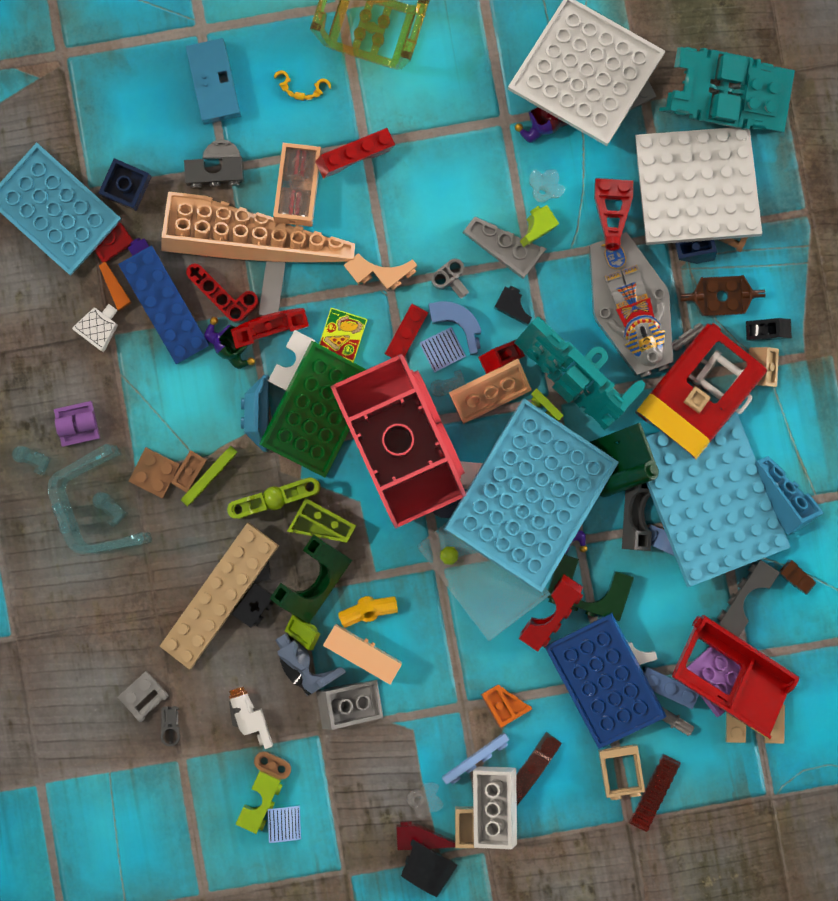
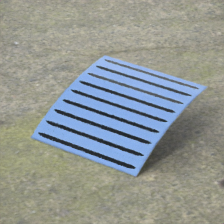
M452 327L420 342L434 373L466 357Z
M300 805L268 809L269 843L301 839Z

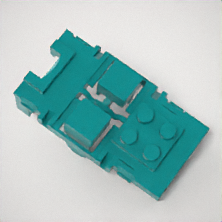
M690 47L677 48L674 68L687 69L684 71V74H686L685 81L682 82L684 89L683 91L673 90L668 92L666 107H660L659 111L685 116L689 114V119L744 130L751 128L785 132L795 70L761 63V59H753L712 49L708 50L707 48H700V51ZM711 79L720 80L719 86L711 84ZM729 82L740 83V89L728 88ZM709 88L719 90L718 94H715L714 97H712V93L709 92ZM728 92L739 94V96L730 95Z
M538 316L514 342L530 359L540 366L543 373L548 374L547 377L555 383L552 388L568 403L573 400L579 408L583 406L585 408L583 412L594 418L604 430L617 420L644 390L645 382L640 380L635 382L621 396L613 388L615 384L611 383L599 371L608 360V354L604 348L594 347L583 356L570 342L566 343ZM595 354H600L601 359L597 363H593L592 357ZM573 361L577 364L576 366L572 365L569 369H566ZM592 380H594V382L587 388V390L590 392L588 393L586 391V387Z

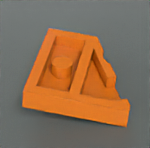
M495 685L481 694L500 728L532 710L531 706L506 691L500 685Z

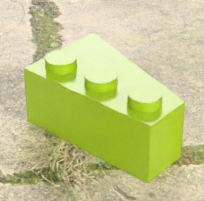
M305 498L287 532L313 536L314 534L319 538L347 543L357 525Z

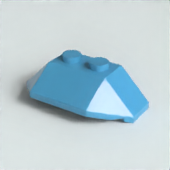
M263 375L245 393V398H241V409H244V417H241V429H244V433L263 452H268V449L259 445L269 425V375Z

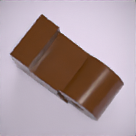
M788 560L779 571V574L805 595L816 584L793 560Z

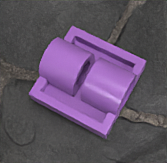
M92 401L54 409L55 426L62 447L100 439Z

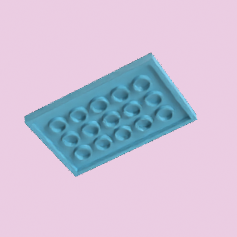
M37 142L0 182V213L70 276L122 220Z

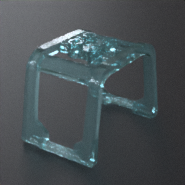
M105 444L54 473L49 480L47 487L48 495L52 503V510L58 520L60 532L63 534L68 547L76 553H97L152 542L150 532H141L112 541L88 545L81 535L66 493L68 482L92 468L122 455L118 446Z

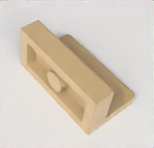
M750 347L749 355L767 369V373L756 386L777 387L779 349Z

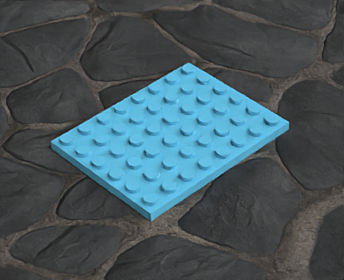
M522 399L465 492L466 496L462 497L443 530L541 593L619 462L526 399Z
M734 412L696 460L662 431L646 436L659 470L657 479L646 484L687 588L790 548L784 529L780 525L755 465V456L736 412Z

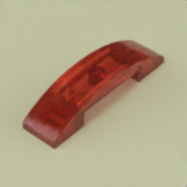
M548 732L543 735L531 755L516 774L517 805L537 781L562 744Z

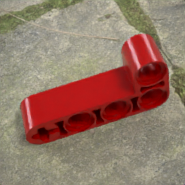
M196 263L188 266L186 270L188 278L233 323L242 322L258 306L259 299L254 292L246 291L237 300H234L202 266ZM192 270H199L198 273L204 279L200 281L197 276H193ZM207 282L214 283L212 291H205L204 286ZM222 295L227 296V303L219 305L218 298ZM247 296L254 297L255 301L252 305L245 304ZM234 309L241 311V315L237 319L231 317V312Z

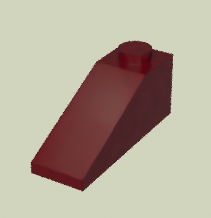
M401 821L396 826L398 850H412V839L424 844L429 849L455 848L454 840L418 824H412V821Z

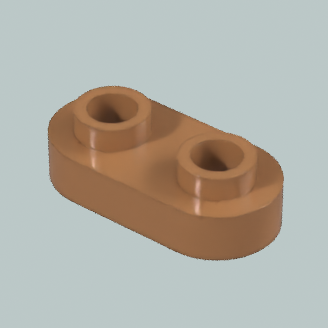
M267 751L259 752L254 759V764L258 770L277 779H286L291 773V765L288 761ZM261 758H267L268 763L262 764ZM284 766L285 771L279 772L278 767Z

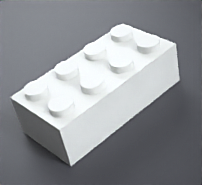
M478 766L473 770L474 848L513 849L517 845L516 768Z

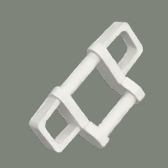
M716 350L709 361L702 359L701 363L705 367L695 378L690 374L688 378L696 386L700 385L720 400L724 394L704 380L716 362H719L734 373L737 378L743 370L723 357L720 351ZM750 394L747 396L748 399L745 404L735 411L737 414H742L751 403L752 396Z

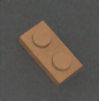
M190 450L171 483L187 493L207 462V459Z

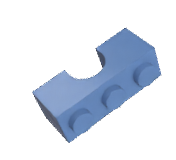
M645 666L643 672L654 692L693 709L699 694L682 683Z

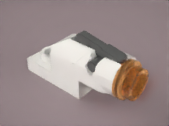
M244 686L230 690L229 705L232 725L239 727V730L244 735L259 731L260 734L257 735L260 746L264 745L265 749L272 747L273 742L262 708L253 711L255 707Z

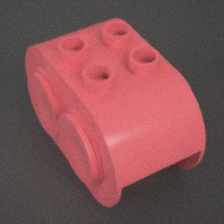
M402 354L330 386L395 529L466 496L460 481L461 475L465 474L457 453L419 371L413 372V370H410Z

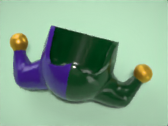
M212 317L204 337L214 345L216 353L221 358L228 359L237 369L254 365L255 359L252 357L248 358V360L241 359V354L248 345L235 348L231 329L235 328V326L227 325L219 333L215 332L214 326L218 323V318Z

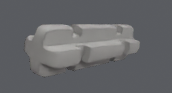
M698 323L693 329L691 328L678 337V340L672 341L673 350L678 351L682 348V345L685 346L695 339L704 326Z

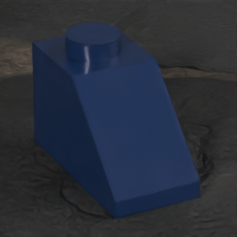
M714 240L675 243L678 258L681 261L698 264L714 261L716 258L717 249Z

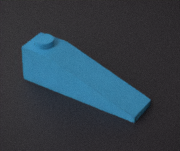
M768 456L755 462L777 519L788 535L802 529L823 514L815 500L808 493L806 495L797 488L799 485L795 481L792 483L785 477V472Z

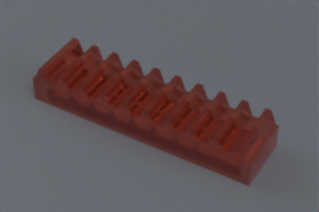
M662 754L629 824L645 832L649 830L681 762Z

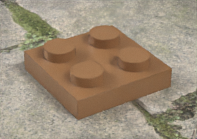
M145 447L129 482L163 499L181 464Z

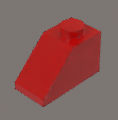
M516 340L496 347L478 357L486 374L516 359L519 360L525 357L523 351L514 343Z

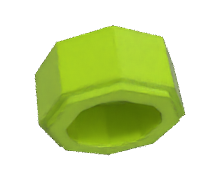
M446 546L440 551V559L444 564L453 565L458 560V551L454 547Z

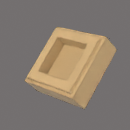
M695 386L683 403L697 413H700L711 397Z

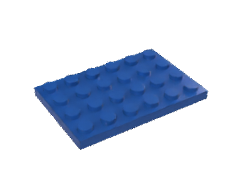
M612 613L545 647L598 749L666 717L661 704Z

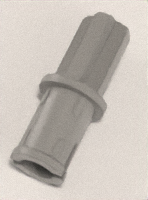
M662 707L666 714V717L662 720L671 725L670 728L674 727L687 736L691 735L694 730L693 725L679 718L680 715L676 716Z

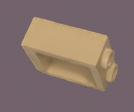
M636 744L598 750L605 796L607 798L619 800L622 799L623 795L637 797L641 796V792H645L639 751ZM633 755L638 786L610 790L605 759Z

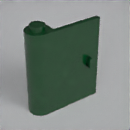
M641 423L590 442L619 462L600 493L601 497H608L657 479L659 470Z

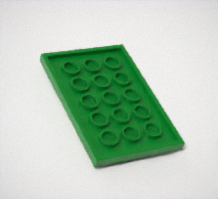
M311 341L259 445L326 478L350 430L330 386L366 369Z

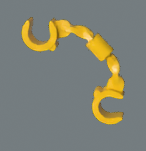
M283 70L277 71L274 74V79L279 75L286 77V80L280 83L279 86L290 97H294L297 100H311L314 97L317 98L323 95V92L319 89L321 83H326L329 89H331V84L327 79H320L314 84L316 89L312 95L305 96V93L295 92L294 94L288 90V82H291L288 74Z

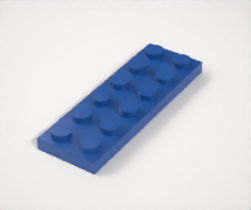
M152 245L118 264L176 364L209 346Z

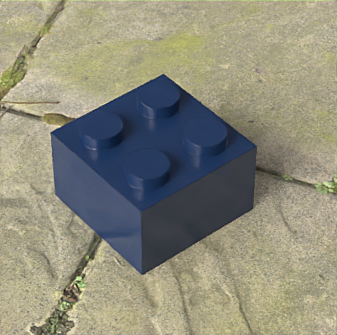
M114 158L98 193L106 199L137 211L152 177L149 173Z

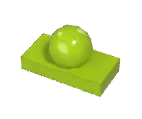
M293 614L285 629L286 633L308 650L314 649L321 634L315 625L308 624Z

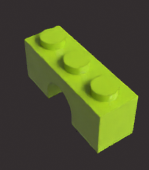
M259 771L252 790L257 791L261 795L262 804L255 808L244 805L235 825L257 834L258 830L262 831L267 821L264 819L266 812H268V809H272L275 804L272 799L275 794L279 795L283 786L280 784L281 780Z

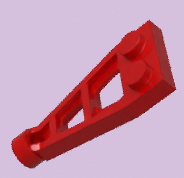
M595 178L594 199L607 250L615 251L621 247L622 232L633 200L634 180ZM605 200H622L621 209L619 211L607 210ZM607 218H619L618 228L608 227Z

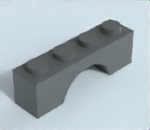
M646 483L625 490L622 549L651 551L652 531L648 529L644 518L645 505L651 496Z
M762 560L751 563L748 568V576L740 580L737 586L739 590L736 594L733 593L727 601L728 607L726 610L722 609L717 616V620H719L717 624L737 637L740 636L749 622L743 609L746 596L754 589L770 588L780 573Z

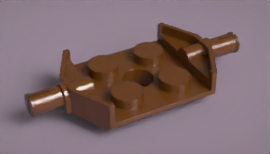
M744 275L701 277L694 292L681 293L680 297L688 298H681L680 301L694 302L702 316L745 314L752 299L765 298L766 294H758L765 293V289L753 290ZM719 291H724L727 294L726 301L722 302L717 299Z

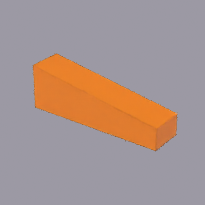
M104 262L99 265L117 310L124 309L132 303L108 264Z

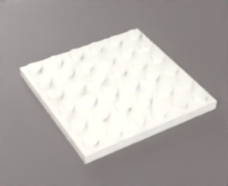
M563 0L509 84L508 90L608 146L664 56L665 50L576 0Z
M732 127L635 135L646 245L762 236L750 129L744 130Z

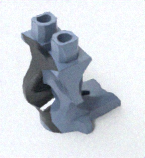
M287 633L275 640L280 647V650L277 652L285 674L294 685L301 687L307 696L346 673L344 668L338 667L335 670L314 675L309 670L310 655L303 645L296 640L292 642Z

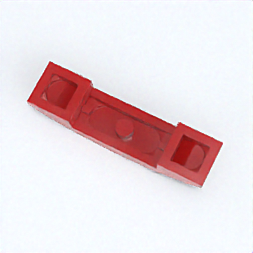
M297 308L252 319L231 329L235 348H240L253 344L256 339L285 330L292 332L309 327L305 309Z

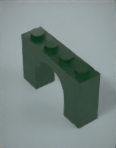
M314 534L303 549L304 552L319 562L320 571L314 584L306 590L294 591L280 583L270 597L281 608L308 624L352 562V559Z
M564 554L552 574L545 596L549 598L548 602L555 604L551 593L563 574L573 580L579 559ZM614 571L608 591L603 598L595 602L580 600L577 605L574 603L571 609L574 611H578V608L586 610L585 614L596 617L597 614L606 616L612 613L615 620L620 621L634 577Z

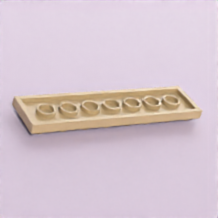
M247 523L160 647L185 667L192 669L279 545L252 524Z

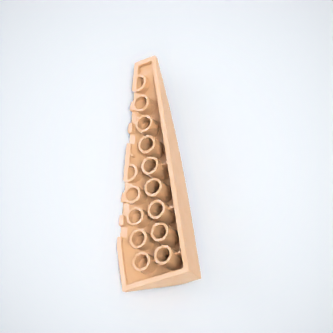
M168 192L161 251L254 261L348 262L349 260H354L355 243L333 236L330 238L325 237L320 232L314 231L313 233L304 230V227L299 225L294 227L288 224L274 223V218L258 212L254 214L248 212L243 207L238 209L229 206V203L221 201V203L213 201V198L208 196Z

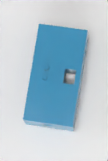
M220 38L186 46L201 119L204 125L241 117L224 39Z

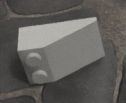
M377 680L335 686L316 691L322 729L334 730L383 718Z

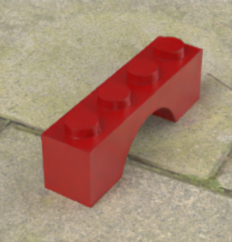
M385 128L320 155L315 163L324 179L341 172L356 162L366 158H375L389 152L395 146V143L388 128Z
M563 574L551 593L556 604V611L547 618L538 619L531 617L521 631L519 639L537 652L541 647L545 648L551 639L549 637L551 633H556L561 626L560 621L563 618L567 619L572 612V605L574 603L577 605L582 599L583 595L581 592L583 586Z

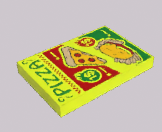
M331 308L319 344L354 363L367 319Z

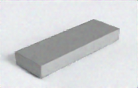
M266 261L259 315L261 316L279 312L286 262Z

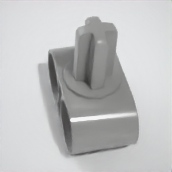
M459 259L448 261L432 275V285L439 290L450 286L460 299L464 298L469 291L459 280L464 270L462 261ZM454 263L461 267L457 273H453L450 270V266ZM438 275H442L446 281L444 284L438 285L435 282V278Z

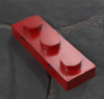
M411 304L385 355L394 358L402 354L405 358L429 312Z

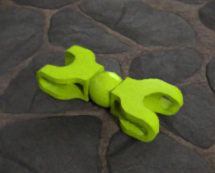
M305 478L281 487L271 486L263 493L232 501L227 507V513L234 519H241L268 509L279 510L285 504L318 494L321 486L319 481L314 478ZM309 482L314 484V489L311 492L306 489V485ZM237 505H240L242 507V512L240 514H236L235 507Z

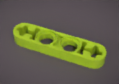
M230 446L180 501L187 507L191 505L237 455L238 451Z

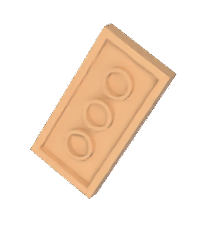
M516 359L449 392V395L464 424L532 391L520 361Z

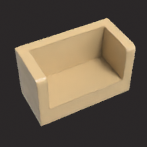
M455 806V848H474L473 806Z

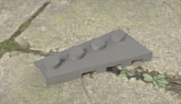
M474 217L463 231V234L522 279H524L547 249L533 243L523 247L520 243L522 238L515 236L509 231L501 230L497 226L477 217Z

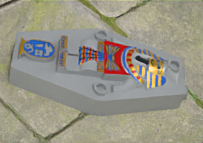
M627 232L622 233L621 247L618 250H607L605 248V240L591 244L589 246L592 307L596 323L635 376L640 375L642 378L651 375V370L658 368L659 371L670 368L669 364L673 362L670 297L667 286Z

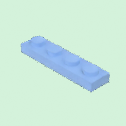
M503 732L443 775L442 779L445 784L451 783L453 785L461 779L460 775L465 771L467 774L477 767L475 764L479 761L485 762L491 758L493 751L496 749L500 751L508 745L507 741H509L506 733Z

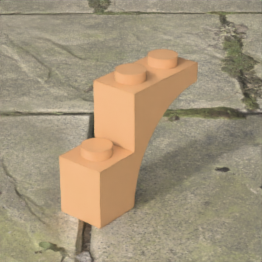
M359 253L354 256V260H349L344 264L345 269L358 285L360 283L366 284L373 278L371 275L374 273L387 291L389 289L395 290L402 284L400 281L403 278H410L417 272L415 270L417 264L413 259L397 267H380L368 262Z

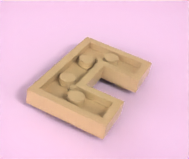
M784 704L770 734L772 736L771 739L768 740L764 737V743L784 744ZM726 712V742L746 743V725Z

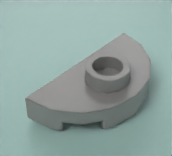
M220 139L213 141L207 146L203 152L202 159H222L241 156L233 143L229 140Z

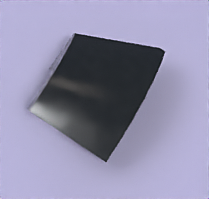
M412 839V851L406 857V864L401 876L423 891L437 897L458 865L438 852L427 848L424 844Z

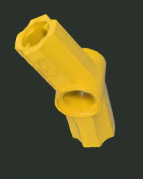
M371 596L362 597L358 600L357 605L340 611L338 613L339 619L343 627L346 628L362 620L371 622L378 616L398 613L396 597L374 599Z

